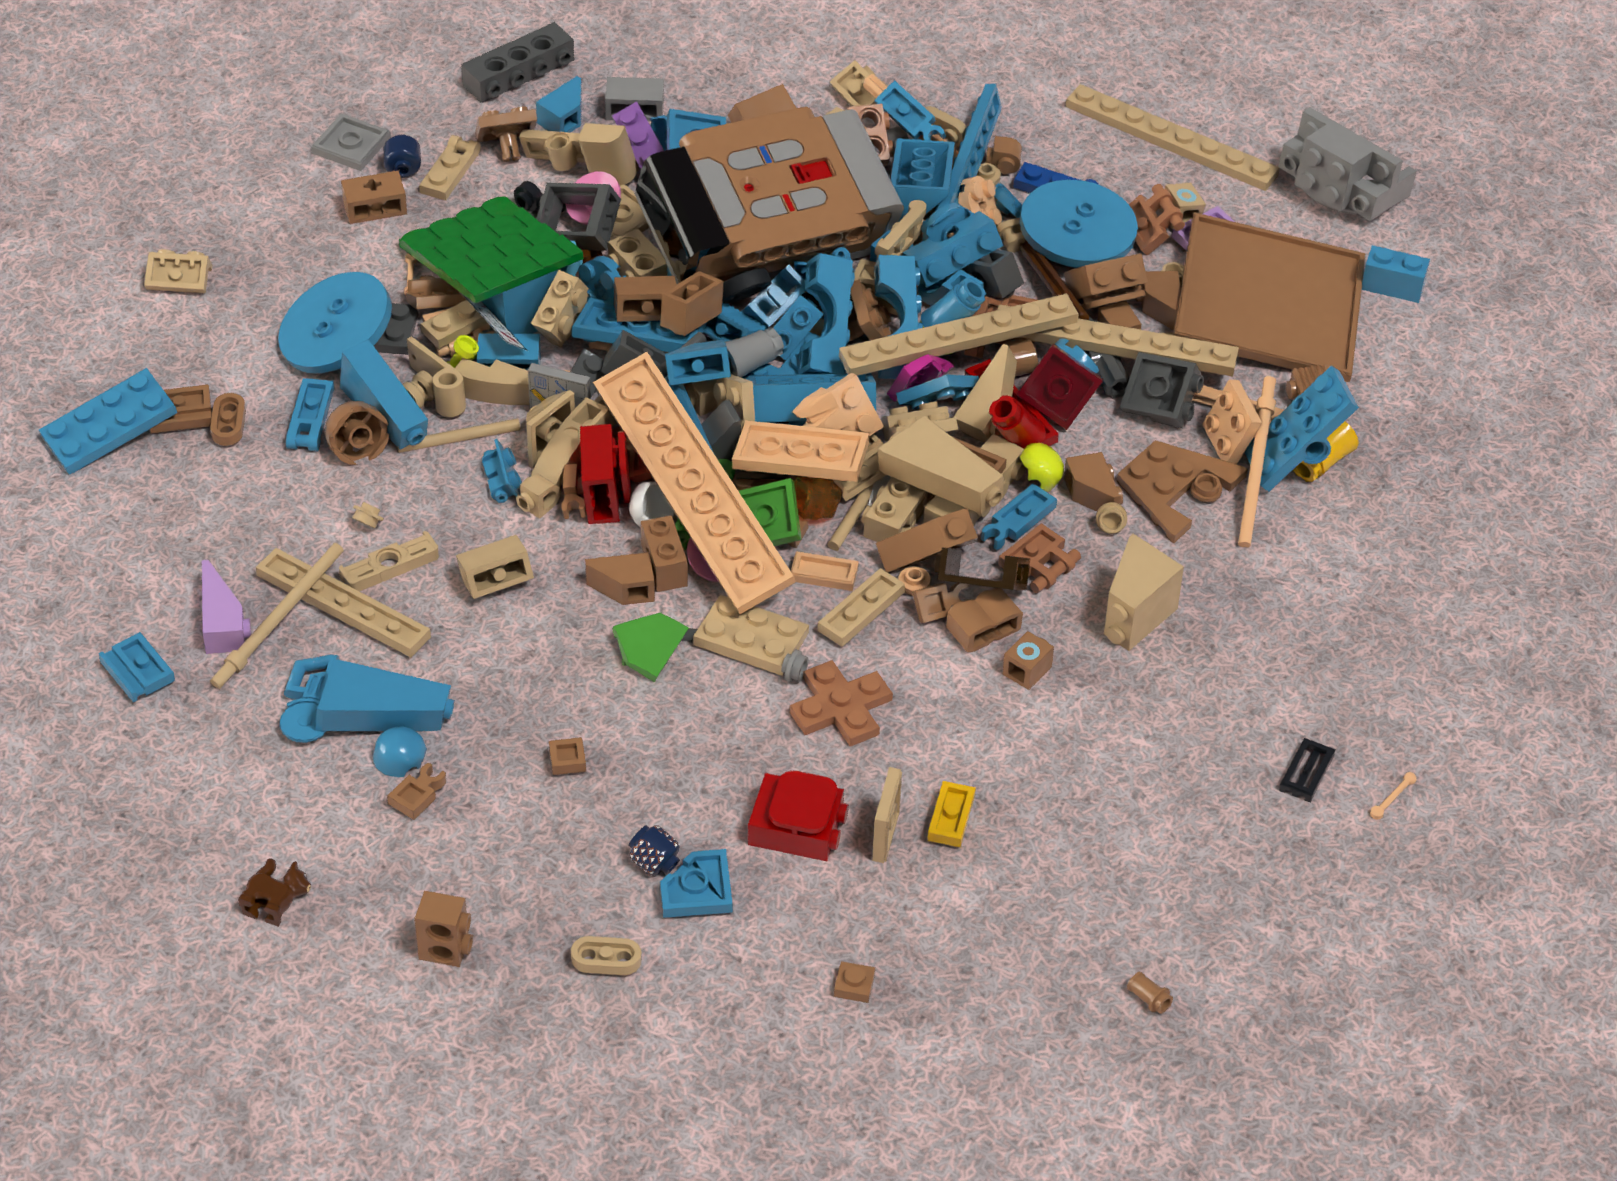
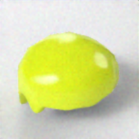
M1032 443L1027 445L1022 451L1020 459L1028 469V480H1038L1041 483L1040 488L1050 492L1059 483L1064 473V464L1058 452L1042 443Z

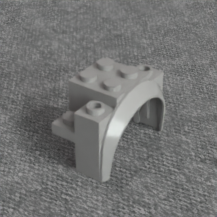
M1311 107L1302 113L1298 134L1283 144L1278 165L1279 168L1294 176L1295 186L1302 189L1319 204L1337 212L1361 215L1369 221L1410 197L1417 170L1410 166L1401 171L1403 160ZM1368 175L1374 180H1365L1362 178Z

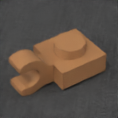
M577 464L564 465L563 476L564 501L561 504L563 516L565 519H569V512L573 509H579L581 518H584L587 513L585 501L581 497V495H584L582 478L579 476Z

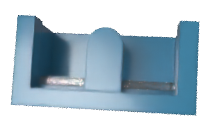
M790 265L786 266L771 281V285L762 290L742 310L743 313L753 317V320H757L758 323L761 322L763 325H766L767 328L770 327L794 303L799 295L805 292V280Z

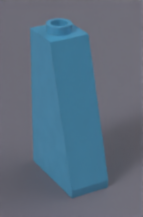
M369 339L343 351L340 388L352 401H363L374 406L387 419L389 439L400 450L409 444L413 446L420 443L427 436L428 418Z
M333 659L317 708L315 730L386 731L393 727L405 726L415 731H439L442 728L444 718L451 719L455 700L449 699L451 685Z

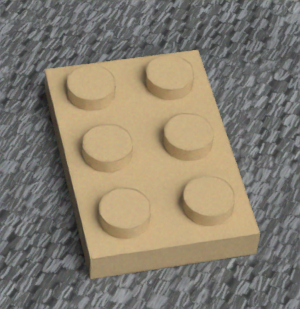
M720 595L694 634L693 645L783 676L784 673L781 671L784 658L787 654L792 655L794 650L800 649L809 633V624L756 606L739 614L730 598Z

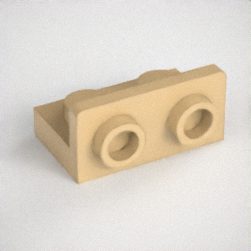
M854 60L829 81L832 87L851 106L876 104L874 101L876 98L863 87L865 78L875 74L867 65L863 68Z
M161 249L158 252H148L144 286L146 290L206 293L208 272L212 271L213 265L208 256L198 251H190L187 254H176L174 251Z

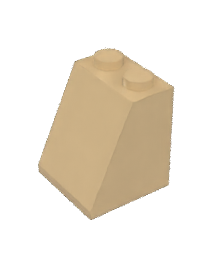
M1132 534L1128 539L1109 591L1104 635L1112 643L1120 645L1128 651L1178 609L1184 570L1183 565L1135 534Z

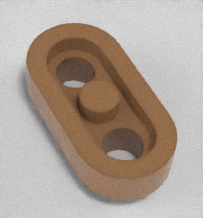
M225 393L218 396L214 401L210 429L213 441L219 445L230 446L236 444L243 436L246 408L245 401L239 394Z

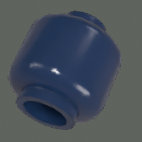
M400 134L391 137L385 142L383 155L384 167L387 172L399 170L400 177L403 178L412 176L419 171L421 167L420 144L416 139Z

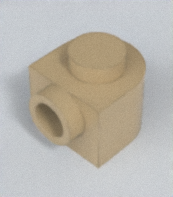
M534 474L520 484V495L516 497V501L523 511L530 512L540 519L555 507L560 498L561 490L559 486L543 476Z

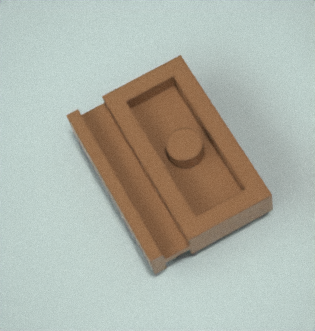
M209 384L165 389L164 392L174 403L178 413L152 427L150 432L159 433L209 427L212 418Z

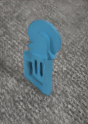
M329 654L295 661L284 690V695L287 698L296 700L287 703V709L281 715L279 724L282 734L288 739L297 743H308L325 735L326 731L315 730L317 708L333 659L339 660V655ZM327 668L325 672L310 674L306 687H300L305 672Z

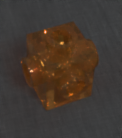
M796 476L794 484L798 514L801 518L811 520L833 518L843 491L834 480Z

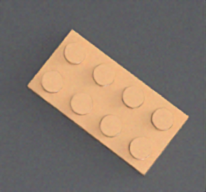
M746 420L732 457V469L857 482L869 445V433Z

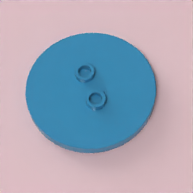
M1058 180L1041 185L1027 196L1022 205L1020 215L1022 234L1034 250L1056 263L1075 268L1125 257L1135 243L1138 230L1136 216L1132 208L1122 197L1106 187L1082 180Z
M347 272L324 279L304 292L287 311L279 329L278 342L280 350L287 361L294 368L302 372L326 373L340 369L343 351L368 339L374 346L381 338L391 317V297L384 285L376 277L367 273Z

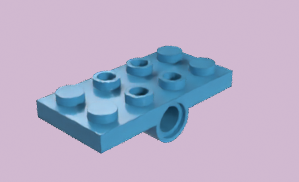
M1332 365L1323 374L1319 375L1301 395L1297 396L1269 424L1260 486L1268 492L1302 461L1308 464H1317L1324 461L1331 452V446L1327 437L1359 408L1340 371ZM1254 438L1245 450V454L1250 464L1252 458Z

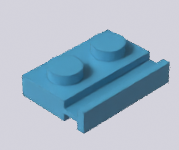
M141 632L112 646V650L107 653L103 651L98 653L101 664L132 702L137 701V697L142 694L147 696L175 681L174 672Z

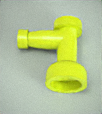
M458 336L453 345L455 353L447 363L455 368L462 358L473 361L476 359L479 350L478 343L470 336Z

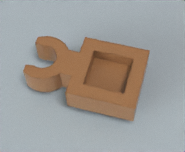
M940 583L912 591L919 622L926 623L947 617V612L952 605L971 600L964 599L961 601L958 596L960 590L968 588L969 585L955 583L948 591L946 584Z
M427 763L423 765L420 769V776L417 779L408 775L387 795L388 804L415 820L436 799L435 790L441 789L446 784V772L442 771L438 776L430 777L433 773L432 764Z

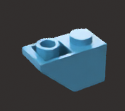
M579 76L562 84L559 88L536 102L537 123L548 131L570 133L581 126L582 87Z

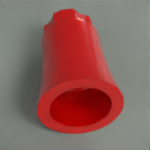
M1004 395L992 402L989 414L992 416V422L1003 439L1023 449L1032 443L1043 444L1046 435L1044 424L1038 418L1031 415L1019 401L1011 396Z

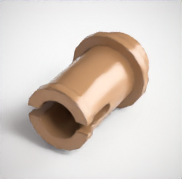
M1141 971L1135 973L1127 984V989L1147 1003L1148 1009L1151 1012L1162 1014L1168 1010L1173 1002V997L1170 995V990L1167 987H1159Z

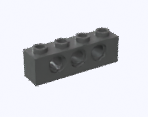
M555 22L461 64L462 85L480 103H483L574 61V39Z

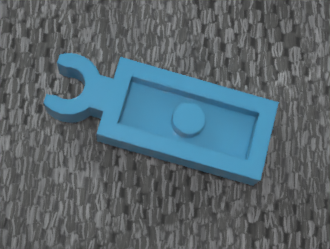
M895 80L874 100L876 104H883V111L888 112L889 117L914 140H917L921 135L924 140H930L934 134L940 135L943 139L946 138L942 127L932 125L936 121L935 116Z
M1034 483L1031 484L992 516L991 524L986 525L982 529L981 540L986 541L989 537H996L994 539V549L996 550L1005 545V539L1008 536L1016 541L1056 508L1057 498Z

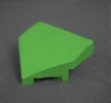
M662 613L627 621L612 628L621 651L622 665L629 666L653 682L656 681L689 629L682 623Z

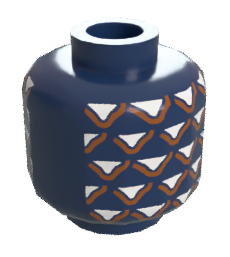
M645 825L634 835L628 844L631 848L630 859L649 876H656L661 872L668 875L680 861L676 856L680 848L679 842L658 825L650 828Z

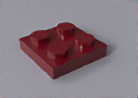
M1053 343L1017 395L1067 430L1100 386L1103 378Z

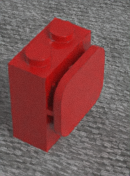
M611 424L580 426L581 478L588 524L620 522L619 498H621V491H623L625 503H630L631 479L629 476V457L625 431L618 432V444L616 445Z
M787 771L781 776L765 773L748 823V845L827 862L831 849L837 850L841 836V830H837L839 823L845 824L848 815L849 804L844 803V789L837 788L836 783L831 778L801 771Z

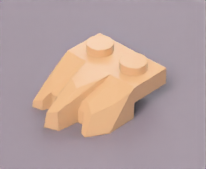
M850 373L827 389L819 388L804 398L792 411L798 418H806V422L803 425L806 427L869 433V436L884 427L859 378L854 373Z

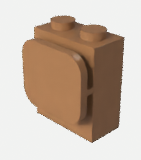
M1142 253L1089 264L1064 272L1067 287L1077 300L1083 299L1084 304L1081 306L1084 310L1146 296L1145 290L1140 291L1139 285L1148 283Z

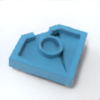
M944 375L896 393L899 405H910L912 409H919V404L952 397L954 401L966 399L978 382L979 377Z
M726 849L692 851L683 859L681 867L673 874L669 873L660 881L663 918L733 912Z

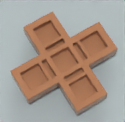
M833 660L803 671V679L814 696L791 704L789 713L804 735L835 724L850 747L879 735L880 727L868 710L892 701L893 693L878 671L849 682Z

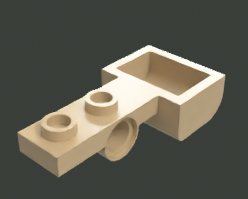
M585 123L580 133L523 129L519 136L527 158L551 160L553 168L557 171L569 170L577 162L586 163L589 173H609L621 186L631 182L639 169L625 126Z

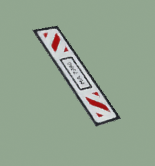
M464 296L506 343L528 351L482 301L475 304Z

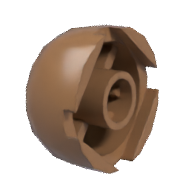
M349 401L339 405L329 415L326 421L325 438L331 451L342 462L357 465L354 461L367 456L370 461L383 452L389 440V434L387 433L388 422L374 406L363 401ZM353 447L362 448L357 452L353 451Z

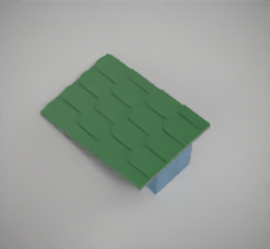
M505 196L489 199L480 207L462 210L453 218L437 220L428 228L412 230L399 239V246L475 304L482 301L512 334H533L538 332L531 322L553 282L557 270L584 259L583 251L563 234L559 235L547 224L541 223L523 207L519 208Z

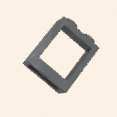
M547 182L544 194L540 198V208L536 219L541 223L547 224L559 235L563 234L567 239L575 241L577 247L581 250L607 251L608 241L611 238L621 198L610 184ZM563 204L593 205L586 232L556 231Z

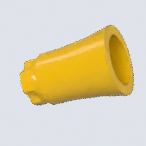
M1346 421L1327 437L1331 446L1329 456L1317 464H1308L1302 461L1293 469L1298 477L1303 478L1306 482H1312L1322 476L1343 457L1358 448V437Z

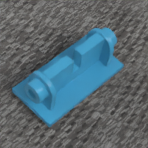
M799 295L773 327L783 340V354L780 357L784 360L790 356L824 314L816 308L817 305L810 299H805L802 295Z
M495 439L496 449L487 450L482 457V463L486 476L489 479L487 481L492 498L498 503H503L512 495L516 497L520 495L519 488L522 481L517 471L513 468L517 462L509 447L504 449L498 439Z

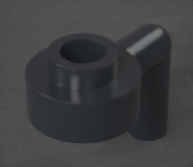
M530 181L522 182L514 190L515 203L519 208L523 207L529 212L535 210L539 212L540 198L542 196L541 190ZM563 204L561 213L566 210V204Z

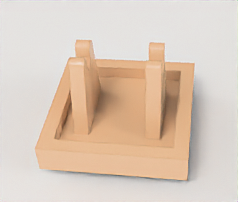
M1229 379L1202 425L1220 460L1237 464L1252 439L1255 438L1254 436L1260 428L1262 421L1256 412V404L1251 403L1240 381Z

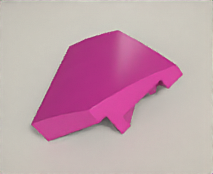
M930 354L924 355L902 368L887 395L896 402L898 400L896 393L939 378L948 373L954 366L942 358Z

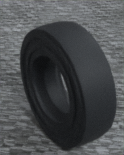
M765 268L754 269L723 282L722 303H732L748 298L771 285V278Z

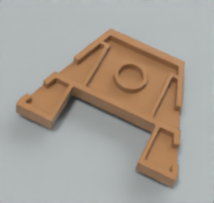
M1155 440L1117 474V482L1139 507H1144L1151 515L1150 519L1156 526H1161L1166 532V537L1172 543H1175L1191 528L1192 520L1170 506L1191 488V484L1196 477L1203 473L1213 474L1218 477L1222 487L1230 492L1247 477L1248 469L1244 466Z

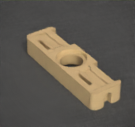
M423 531V536L400 545L396 542L369 553L368 558L349 566L343 567L340 565V579L343 583L358 591L365 590L439 558L438 545L427 531ZM386 559L397 561L395 565L390 567L381 564Z

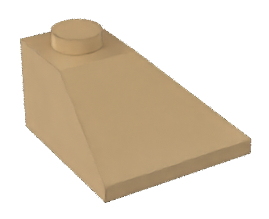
M571 390L546 398L540 404L533 406L526 414L528 464L532 469H534L554 433L575 409L574 392Z

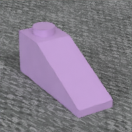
M202 560V623L206 654L231 652L232 650H238L245 642V638H249L251 635L250 618L244 619L242 605L210 561Z

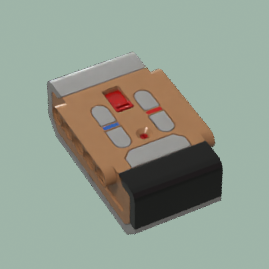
M810 107L795 108L689 132L680 139L679 148L657 152L645 159L634 193L672 276H675L676 284H679L698 271L725 282L744 272L765 268L772 279L788 265L796 271L794 261L807 262L819 253L832 256L833 251L839 247L846 248L850 253L851 259L870 255L871 244L884 233L891 230L895 222H899L904 210V206L855 110H845L823 115V117H815Z

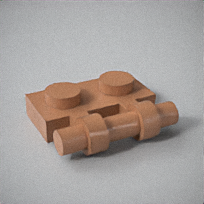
M1156 184L1152 187L1154 195L1149 199L1140 194L1129 204L1138 224L1135 241L1140 250L1146 255H1149L1170 237L1165 230L1170 225L1176 231H1180L1185 227V223L1182 220V212L1173 205V197L1161 184ZM1162 208L1164 212L1157 216L1155 212Z
M1040 523L999 556L998 565L1004 569L1005 556L1031 558L1029 576L1032 575L1036 579L1030 583V588L1033 592L1039 593L1044 588L1049 589L1056 583V578L1061 574H1067L1073 570L1075 563L1081 559V554L1076 549H1072L1068 553L1063 551L1065 539ZM1049 560L1055 563L1050 568L1044 566Z

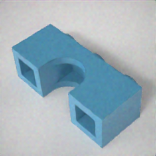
M978 211L954 224L957 233L953 237L940 242L926 239L904 251L903 255L915 256V268H920V283L925 287H929L1003 246L994 220Z

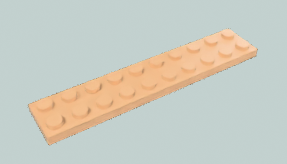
M648 352L593 382L597 392L622 431H625L627 439L739 614L744 613L796 583L792 572Z

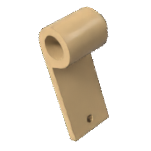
M412 336L407 338L410 367L417 373L426 371L433 377L435 406L438 414L449 418L462 414L466 409L463 375Z

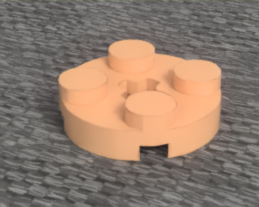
M981 176L964 179L961 185H965L964 192L959 193V204L968 208L973 213L980 211L993 219L995 225L998 226L1002 222V217L999 209L996 207L994 198L996 189L993 181L990 179L984 180Z

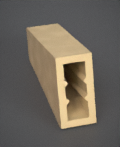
M925 416L878 448L879 470L882 473L979 514H982L991 506H996L1004 498V476Z

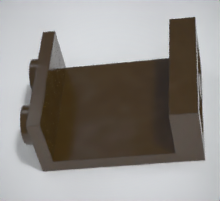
M942 548L941 554L938 553L936 556L935 573H939L938 580L1009 590H1027L1031 558L1005 556L1001 581L959 575L962 549Z

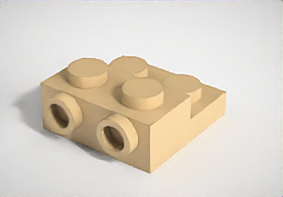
M558 270L531 324L551 344L561 348L565 340L571 336L572 326L587 303L589 288L579 278Z
M936 401L919 404V411L908 412L907 406L889 409L890 415L881 417V421L884 426V439L889 441L894 433L902 432L923 416L927 417L945 432L958 430L957 418H949L948 407H938Z

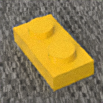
M947 781L942 782L928 830L927 841L961 848L975 798L976 787Z

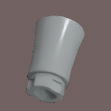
M774 328L758 330L747 336L725 342L728 351L730 374L742 378L783 354V340Z

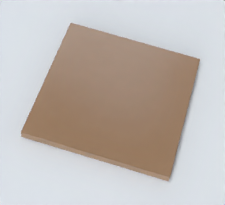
M1194 212L1191 220L1173 336L1239 347L1237 355L1239 357L1289 369L1305 368L1306 366L1310 368L1312 365L1316 367L1318 364L1320 366L1326 364L1329 368L1332 365L1340 371L1345 382H1350L1353 371L1365 253Z

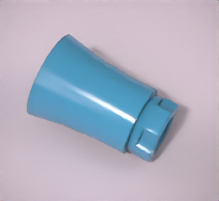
M965 278L938 302L922 312L921 321L924 328L973 316L985 301L986 292L984 288L973 279Z

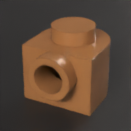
M995 136L993 147L987 148L986 163L995 165L1003 174L1015 173L1021 164V144L1016 139L1010 137Z
M1018 338L1006 341L1005 345L1009 346L1017 360L1015 377L1032 373L1038 365V358L1031 339Z

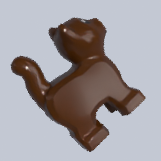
M269 858L266 860L265 865L250 877L247 888L239 896L238 902L243 915L257 919L259 916L258 909L262 907L268 913L265 922L279 927L282 914L290 907L294 898L307 894L310 891L311 883L308 881L306 873L298 868L296 861L291 864L283 877V881L271 877L276 870V861Z

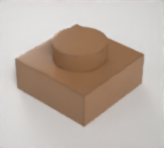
M582 737L549 741L553 775L586 772Z
M841 961L834 988V997L869 1003L876 967Z

